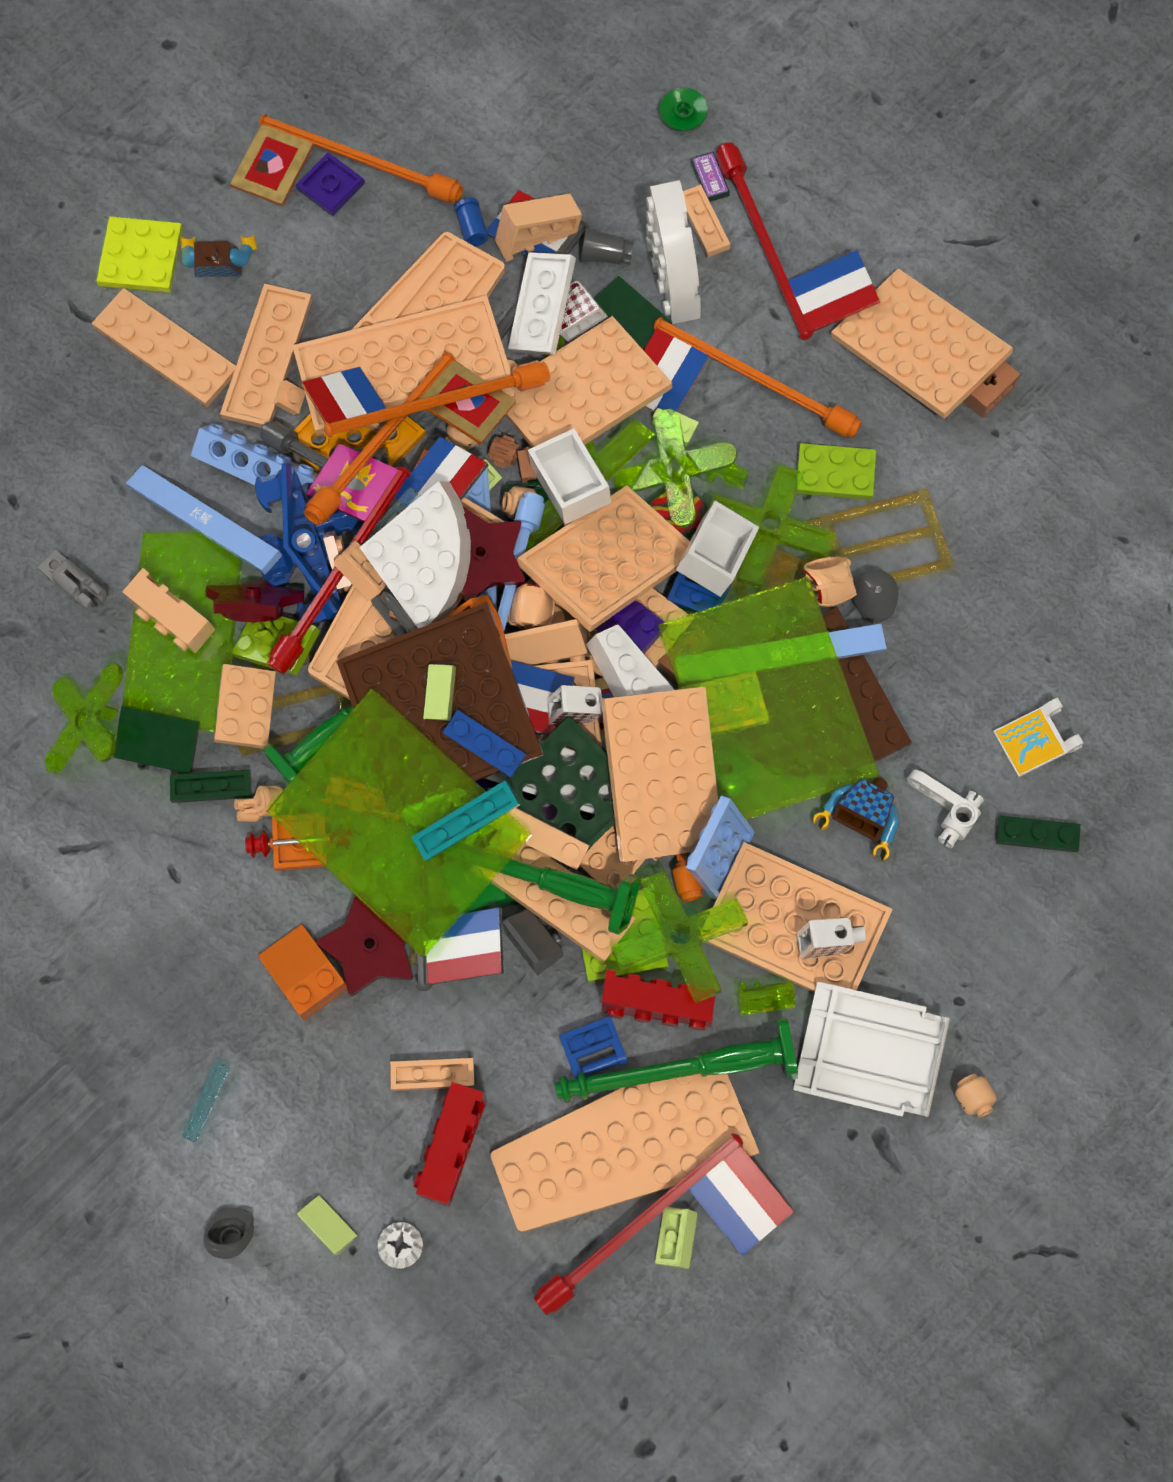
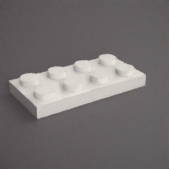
M528 253L508 345L509 350L522 353L556 354L576 260L574 256L568 254Z

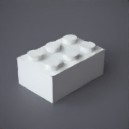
M574 428L528 449L531 468L565 525L611 503L609 485Z
M714 501L699 523L676 571L721 597L734 580L759 527L719 502Z

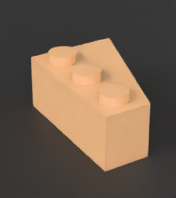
M570 193L503 205L495 242L507 262L512 260V255L523 250H526L527 253L534 251V246L545 241L550 244L577 233L582 213Z
M144 568L122 591L137 608L135 613L145 622H148L149 619L155 623L153 627L165 637L168 633L175 638L173 642L183 651L188 648L196 654L215 631V628L206 618L185 601L180 600L169 592V588L164 584L160 585Z

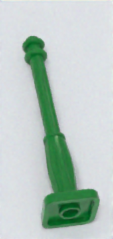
M351 705L347 709L341 708L338 713L312 730L290 753L287 751L281 755L272 744H268L262 749L269 761L300 797L308 791L305 783L300 778V775L304 772L303 769L327 754L353 728L357 727L358 720L353 706Z
M419 825L416 829L411 828L409 831L407 843L411 844L413 851H418V848L412 836L424 830L425 827L423 825ZM460 842L440 853L537 884L540 890L548 891L568 901L607 910V913L611 914L608 931L617 935L623 932L631 921L642 879L641 876L630 874L621 881L619 887L612 888L579 874L551 869L550 867L541 869Z
M788 1018L777 1021L778 1037L771 1038V1041L729 1045L705 1053L700 1052L697 1055L698 1057L588 1077H585V1074L581 1072L578 1074V1079L568 1080L566 1076H561L560 1082H555L557 1098H563L565 1103H569L572 1096L581 1095L582 1099L586 1100L590 1093L701 1074L702 1077L735 1074L772 1064L776 1066L784 1065L787 1080L798 1079V1068Z

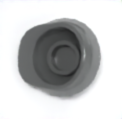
M870 571L863 574L854 584L857 595L853 597L860 614L870 622H882L889 619L893 615L898 601V586L895 579L884 571Z
M227 1208L220 1211L204 1233L203 1243L207 1252L221 1259H230L240 1255L246 1249L253 1236V1215L239 1208Z

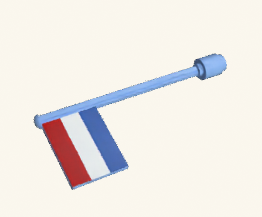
M524 493L523 498L519 500L514 521H521L522 524L514 550L516 560L525 553L530 533L539 530L545 508L544 498L535 493ZM505 585L498 611L503 631L505 630L516 585ZM511 661L514 675L535 732L549 736L560 724H549L547 698L562 685L573 686L575 677Z

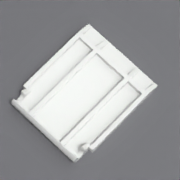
M817 982L798 1065V1079H795L793 1090L902 1117L904 1111L929 1117L950 1018L925 1013L927 1007Z

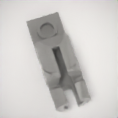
M57 550L52 552L37 567L42 574L75 603L78 602L88 611L97 609L89 598L91 595H94L102 603L106 599V591Z

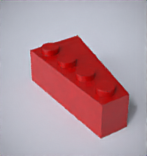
M607 969L602 997V1012H606L608 1017L611 1016V1018L623 1019V1016L627 1015L634 1016V1020L638 1022L649 1023L651 1019L662 1020L661 1024L675 1027L678 1026V1023L689 1024L690 1029L705 1030V1027H711L716 990L687 984H678V987L674 988L671 982L661 979L651 980L648 983L645 982V979L640 978V975L630 973L628 976H623V978L616 977V971Z
M451 1082L449 1091H447L442 1104L441 1116L436 1120L433 1134L435 1135L432 1144H428L423 1157V1161H426L423 1172H418L413 1187L417 1188L416 1194L419 1197L450 1207L487 1102L484 1092Z

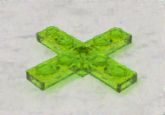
M779 465L762 509L713 494L709 508L714 501H717L759 527L745 556L738 576L739 582L762 589L778 544L821 558L829 557L836 537L835 532L788 517L802 480L803 472ZM766 519H774L780 524V527L769 530L762 525V522Z
M666 871L641 879L640 886L660 928L612 946L611 951L621 973H628L671 956L672 959H675L695 1003L720 994L722 989L700 944L748 925V920L738 899H733L687 917ZM674 932H682L688 936L689 941L685 944H676L671 940L670 935Z

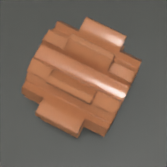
M506 435L503 438L497 436L494 438L488 453L489 459L494 460L493 465L505 468L506 465L512 467L518 458L517 451H520V445L514 443V438Z

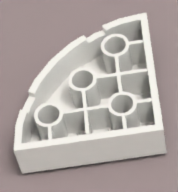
M678 180L650 186V197H646L648 211H646L648 222L646 224L648 235L646 237L648 252L652 251L653 258H651L653 272H658L657 287L659 294H664L665 301L662 302L665 316H670L672 324L700 319L701 303L697 288L699 286L697 262L691 227H685L688 225L687 207L681 182Z
M438 481L359 547L417 628L439 621L451 612L459 593L463 590L468 574L471 548L469 529H467L462 503L450 482Z

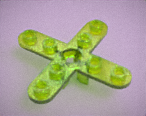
M666 409L661 411L655 419L661 458H655L647 463L619 471L615 477L614 484L618 491L627 485L634 492L665 484L670 518L676 526L685 528L690 526L696 519V508L690 477L729 467L734 464L738 454L735 446L730 442H720L687 452L681 419L677 412ZM673 460H677L681 466L676 471L672 465L668 466V464Z
M111 663L105 667L92 689L89 690L86 698L70 678L62 677L54 683L52 688L53 698L70 722L64 731L61 732L58 740L45 757V766L49 773H60L82 740L98 761L108 762L113 757L116 750V735L102 721L103 719L110 721L118 713L117 709L106 706V704L122 681L123 669L120 665Z

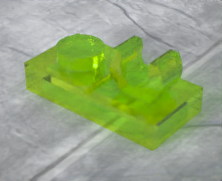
M703 449L699 456L697 478H700L703 472H708L711 474L708 479L710 484L718 476L728 486L744 489L748 482V470Z
M755 981V988L748 989L745 988V983H741L740 990H738L741 1015L795 1008L793 981L769 984L762 987L759 981Z

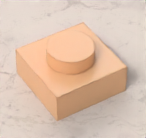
M287 380L281 381L273 404L292 415L299 414L305 397V391Z

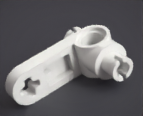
M914 769L908 776L907 782L913 788L950 811L941 824V828L944 831L938 837V841L944 844L946 839H949L945 846L953 848L957 839H965L981 815L978 808L984 802V799L978 795L974 801L976 792L969 791L964 799L927 774ZM956 814H966L969 818V821H959L956 817Z

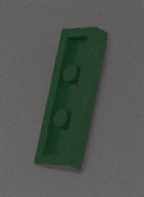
M249 769L170 775V801L172 803L251 798V772Z
M999 816L996 844L1077 853L1080 845L1081 824Z

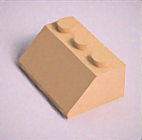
M577 619L504 634L510 660L518 663L538 666L565 661H585V657L592 656L586 645L589 642L588 630Z

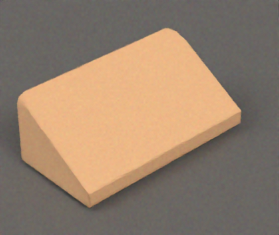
M355 540L336 558L333 564L366 599L371 600L381 593L386 584L359 548L361 545Z

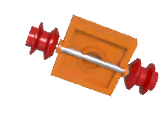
M325 812L272 817L273 838H269L265 831H262L261 836L255 837L254 833L250 832V837L245 838L246 853H251L252 858H255L256 853L262 852L264 857H267L270 848L273 849L275 871L329 867L328 845L331 844L335 851H338L339 846L345 845L346 849L350 850V845H354L353 829H348V824H345L344 829L338 830L336 825H333L330 834L327 833V816Z

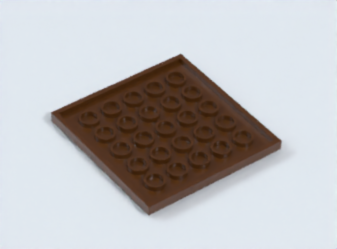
M487 602L336 660L391 813L501 772L445 735L443 731L450 721L423 719L429 664L453 665L456 667L451 719L457 710L461 711L527 754L522 763L544 755Z

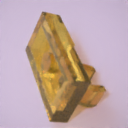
M775 552L760 592L759 600L784 607L800 563V558L786 552Z

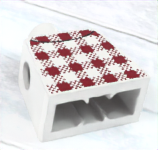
M579 281L570 284L560 335L568 342L608 317Z
M560 686L547 698L549 724H561L568 716L577 724L594 722L603 714L601 699H605V697H602L601 689L599 687Z
M849 918L811 920L796 933L801 960L843 954L852 948L854 943L865 942L866 940L864 927H852Z

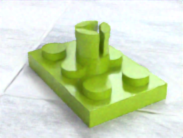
M280 617L266 622H247L231 654L235 658L271 668L267 664L269 653L282 634L288 636L289 633H292L299 621ZM311 625L302 638L301 646L304 648V651L290 671L287 670L286 673L298 675L320 633L316 626Z

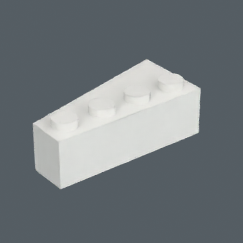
M619 625L596 634L586 644L614 697L674 690Z

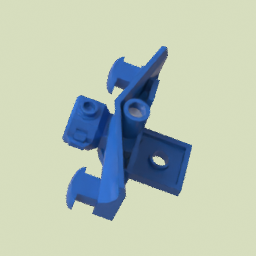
M285 463L282 464V472L277 475V478L262 483L260 477H258L255 481L256 496L262 508L268 513H272L270 504L281 500L283 512V539L271 533L258 537L279 550L282 554L281 558L265 575L261 574L266 582L277 587L288 583L295 568L299 567L316 597L332 570L323 539L325 532L335 530L336 535L339 536L342 532L349 530L354 533L355 537L364 522L342 512L334 513L327 522L321 523V525H315L310 522L304 515L307 500L297 472L292 464ZM373 532L370 534L366 541H368L372 536H374ZM350 543L344 544L345 549L350 545ZM337 586L312 625L326 620L332 623L343 604ZM312 602L297 604L300 620Z

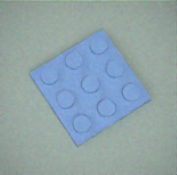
M721 796L718 803L713 806L711 817L706 827L701 830L699 842L695 850L690 853L686 866L687 870L713 900H717L743 842L749 844L755 833L733 801L724 796Z

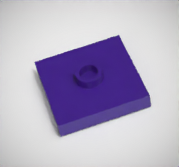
M327 152L296 184V189L331 216H334L365 184L364 178Z

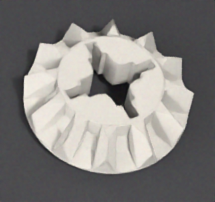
M405 1222L392 1223L383 1229L378 1239V1253L381 1259L393 1268L401 1269L413 1265L422 1253L423 1241L419 1231L414 1226ZM403 1233L404 1243L412 1246V1248L402 1249L397 1258L396 1248L388 1243L398 1241Z

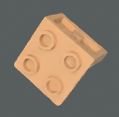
M614 824L586 851L578 868L583 869L594 880L614 888L619 887L621 881L627 876L634 874L645 859L620 862L616 825Z

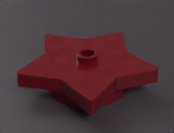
M463 507L471 539L470 564L466 582L461 592L464 602L470 598L479 597L488 588L496 585L525 584L524 575L513 553L521 530V521L487 523ZM482 552L485 553V555L479 557L476 555V553Z
M257 579L239 585L206 586V597L214 601V614H221L227 619L240 622H266L282 617L283 607L304 602V591L275 587L263 579Z
M357 893L345 924L316 941V944L322 950L342 964L347 991L351 997L377 979H413L405 952V945L416 923V915L383 914ZM369 941H375V945L372 948H366L365 945Z

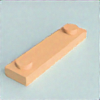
M518 808L511 810L488 824L576 870L590 846Z

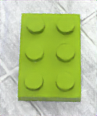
M800 443L796 494L872 500L876 449Z

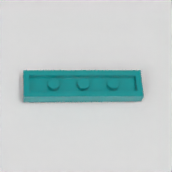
M505 780L412 836V839L423 859L428 861L520 806L521 803L509 782Z

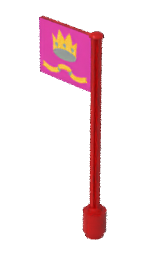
M338 444L306 495L312 498L322 486H332L360 452ZM371 458L340 494L342 504L337 510L364 522L352 542L356 540L361 546L366 542L406 479L411 477V473L407 468L398 467L396 469ZM336 566L293 632L289 633L288 636L282 634L269 653L267 664L277 672L285 675L287 670L290 671L304 651V648L301 646L302 638L344 576Z

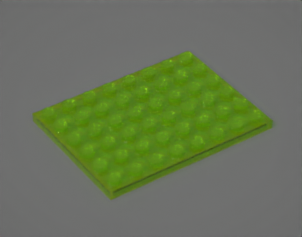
M809 577L658 625L679 689L706 688L718 801L721 796L730 798L744 818L749 820L833 792L840 787L856 784L860 779L869 780L879 776Z
M371 689L266 810L422 958L428 955L533 835L508 812L432 859L425 861L412 836L486 791L375 689Z

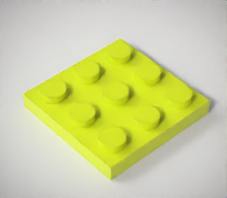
M109 217L96 280L98 286L171 293L183 231L182 224Z

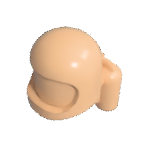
M259 786L254 798L235 799L234 808L238 810L236 815L238 822H257L262 819V816H280L287 811L289 806L287 792L277 786Z

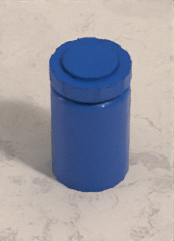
M476 198L460 200L456 203L455 210L464 241L475 247L486 243L489 237L478 200Z

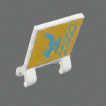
M1058 697L993 731L1018 778L1065 754L1082 748V744H1084L1079 734L1064 742L1052 722L1050 716L1058 714L1062 711L1061 708H1063Z

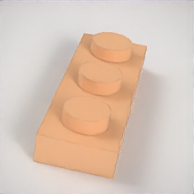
M698 185L683 191L687 207V217L707 258L729 250L730 242L702 186Z
M474 1058L390 1062L392 1091L450 1088L451 1082L467 1087H475Z

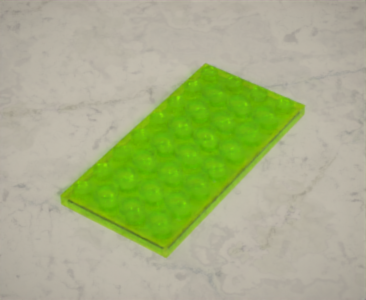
M143 533L138 573L144 568L160 585L164 584L169 588V592L180 600L185 601L206 618L215 628V631L196 654L188 648L183 651L173 642L175 639L168 633L165 637L153 627L155 623L149 619L148 622L142 620L135 613L137 608L134 606L122 706L126 705L200 721L199 731H215L221 671L223 664L231 665L236 621L227 619L221 614L213 613L214 601L206 597V586L239 585L242 560L200 533Z

